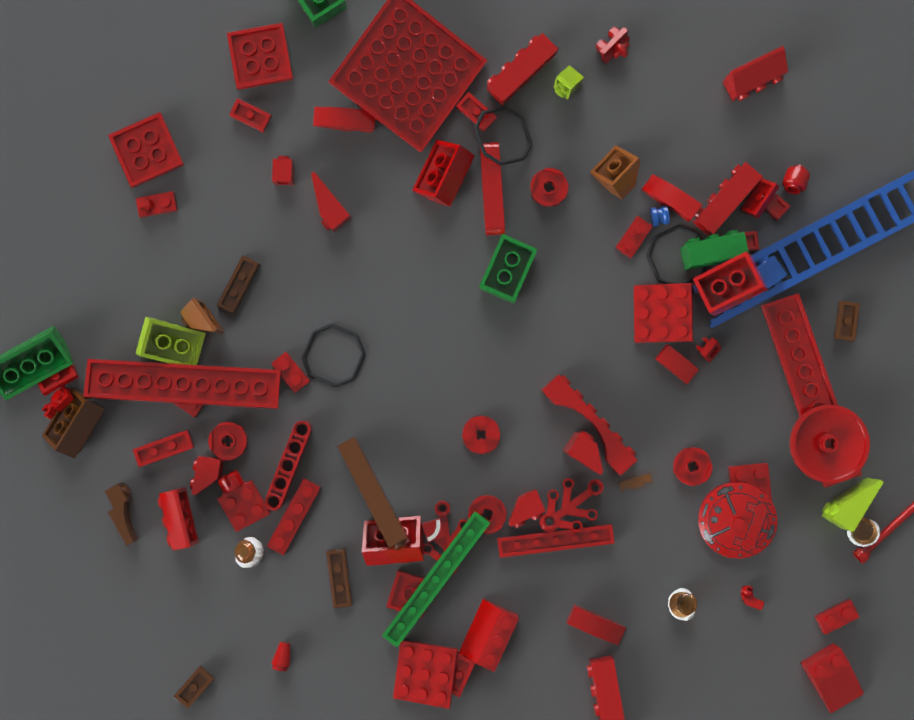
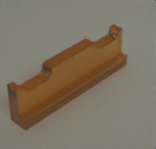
M647 473L618 483L622 492L626 488L634 489L644 486L645 482L650 481L652 483L651 474Z

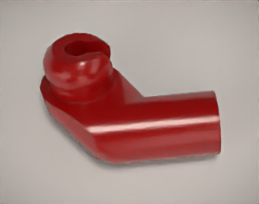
M743 586L740 594L744 604L762 610L764 601L754 598L752 586Z

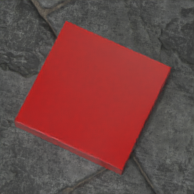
M397 570L386 607L400 612L424 580V577Z

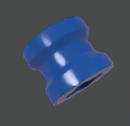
M666 205L659 209L655 207L650 208L653 227L662 223L665 225L670 223L669 211Z

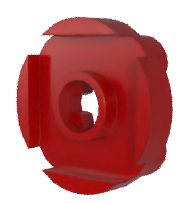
M545 168L537 172L530 184L532 198L538 204L545 207L559 205L565 199L569 188L564 174L555 168ZM552 183L554 191L546 192L544 185Z
M477 416L468 420L463 427L462 433L465 446L470 451L479 454L489 453L494 450L499 443L501 435L497 423L486 416ZM478 430L486 431V438L484 440L482 438L479 440L476 438L478 436V434L476 433Z
M220 423L209 434V448L219 459H236L244 454L247 448V433L237 423ZM227 435L230 436V439H233V443L229 447L227 443H223V439H226Z
M696 447L684 448L675 456L673 473L680 482L689 486H696L706 482L711 476L713 466L709 455L704 450ZM695 461V466H697V470L693 469L692 472H690L688 464Z
M493 495L477 497L469 507L468 519L475 511L482 516L484 514L483 510L487 509L492 511L493 514L490 515L491 519L488 520L491 523L483 533L492 534L499 531L506 520L507 513L504 504Z

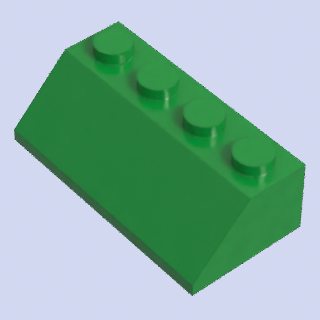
M55 326L0 355V394L5 401L74 363L65 340Z

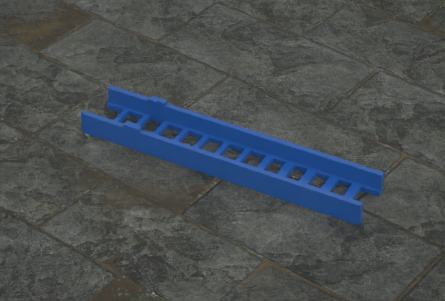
M914 170L753 254L752 257L756 262L764 256L768 257V255L777 251L791 278L784 282L779 280L774 284L773 288L762 292L755 298L740 303V305L733 309L724 311L723 314L710 320L709 327L713 328L914 223V205L903 184L914 179ZM898 188L912 214L903 220H900L886 194ZM880 195L896 225L895 227H889L886 230L882 228L868 202L875 198L874 196ZM861 206H864L878 232L868 238L865 237L852 211ZM847 215L861 241L851 247L848 246L835 222L836 219ZM830 224L844 250L834 256L831 255L818 231L819 228ZM813 233L826 257V260L817 265L814 264L801 240L802 237ZM794 241L809 266V269L800 274L795 270L784 249L785 246ZM696 285L693 286L695 293L699 292Z

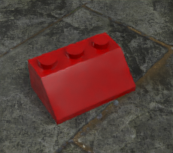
M784 46L732 70L722 82L732 102L737 99L739 101L745 100L750 96L749 93L753 91L759 93L767 88L766 85L772 82L775 85L784 80L783 77L788 73Z
M436 140L412 191L438 204L451 207L475 155L461 145Z
M580 431V433L574 432L562 451L601 475L603 469L597 443L593 441L595 438L584 431Z
M186 487L159 493L158 505L163 510L162 522L164 527H167L168 545L171 546L172 550L189 548L199 543Z
M421 516L399 518L410 541L406 543L407 545L398 551L388 547L375 520L364 521L362 555L366 566L424 561V538Z
M483 598L459 652L476 664L495 672L518 622V614Z

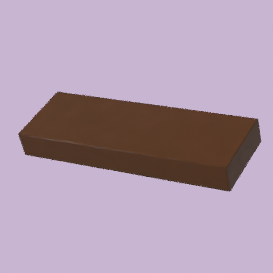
M242 255L216 306L235 315L260 264Z
M346 548L326 550L333 609L351 607L353 603Z

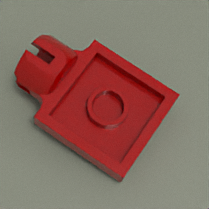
M235 470L229 472V475L225 474L218 480V484L223 491V495L218 497V501L233 528L238 532L270 515L271 512L265 506V501L253 480L245 482L239 472Z

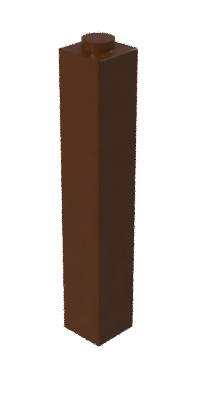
M352 437L337 447L388 547L398 551L404 548L410 540L359 441Z

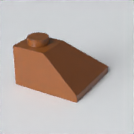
M615 145L590 171V174L610 193L623 200L636 185L641 160Z
M194 297L180 312L182 315L181 321L187 328L190 327L196 330L220 334L225 332L205 303L200 299Z

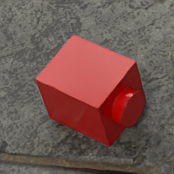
M278 156V159L273 158L272 182L275 185H294V161L289 159V156Z

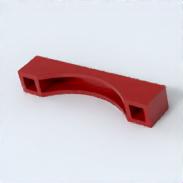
M558 374L541 391L553 404L571 408L582 414L592 423L602 440L605 461L621 476L637 461L634 457L636 455L635 451L630 446L626 448L622 443L623 438L617 432L612 433L609 429L610 424L603 417L600 419L595 414L597 410L590 403L587 405L582 400L584 396L577 389L574 391L569 386L571 384L569 379L565 375L561 377Z

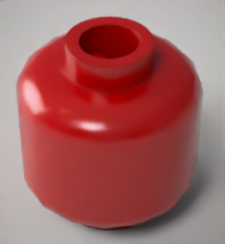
M802 165L791 166L786 169L782 185L790 194L797 195L802 193L807 188L810 173Z

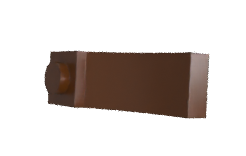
M118 483L104 492L113 506V509L107 513L127 546L138 540L129 513V501L132 500V492L128 485Z

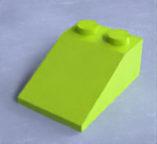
M145 316L136 354L170 364L197 365L206 333Z
M873 478L862 480L833 498L830 502H827L823 507L822 517L841 529L854 532L884 482Z

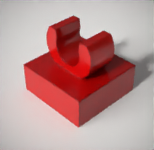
M703 337L702 340L706 345L703 348L697 345L696 348L703 358L711 363L722 347L714 338L709 340Z

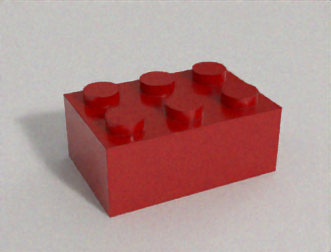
M747 251L693 278L709 314L713 316L768 290L752 255Z

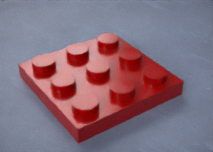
M283 22L227 33L237 90L294 80Z
M161 112L108 135L131 188L184 166Z
M692 283L634 285V343L693 341Z
M403 639L400 643L393 698L450 709L458 649Z

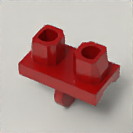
M614 26L608 33V37L611 40L607 43L602 39L595 45L604 63L607 64L613 57L617 59L619 56L624 58L628 56L626 49L630 46L628 43L630 38L625 27L620 30Z

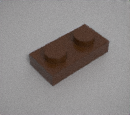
M839 301L834 339L855 341L860 303Z
M200 665L173 697L189 709L215 678Z

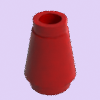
M279 642L271 662L273 664L272 669L287 672L288 667H290V643Z

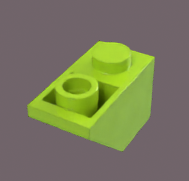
M569 65L556 77L553 87L555 93L561 98L569 99L581 85L584 77Z

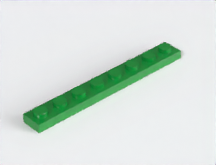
M476 511L472 514L382 636L395 647L400 645L491 522Z

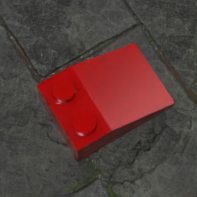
M832 643L800 662L830 713L835 712L864 694L849 661L841 648L836 644Z

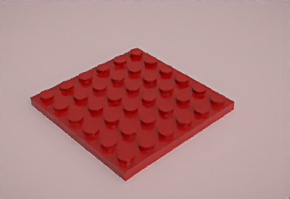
M387 0L328 83L421 153L485 65L487 59L414 1Z

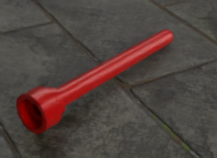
M914 502L880 532L877 542L868 547H858L852 552L858 561L862 564L868 561L871 555L870 552L914 513Z

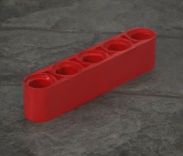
M499 142L483 143L486 153L500 161ZM480 148L486 236L505 235L501 165L484 156Z
M299 421L292 429L264 503L269 510H278L285 503L313 431L312 425L308 421ZM301 424H305L308 428L305 435L299 433L298 428ZM294 442L300 444L301 448L298 453L292 451L291 446ZM286 460L292 461L294 465L291 471L287 470L284 466ZM279 478L285 479V488L278 486L277 481ZM272 496H276L279 499L278 506L271 504L270 499Z

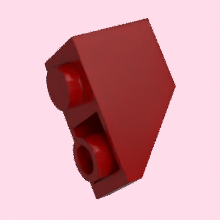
M198 456L194 460L193 470L195 471V476L190 482L191 495L200 494L222 477L224 460L208 456Z
M536 489L517 497L508 520L510 527H520L526 524L525 520L530 518L536 520L546 511Z

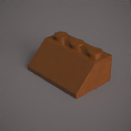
M71 387L70 391L74 400L61 412H56L42 437L55 451L75 459L77 454L81 452L86 439L92 434L94 426L101 419L105 409L95 400L83 397L84 394Z

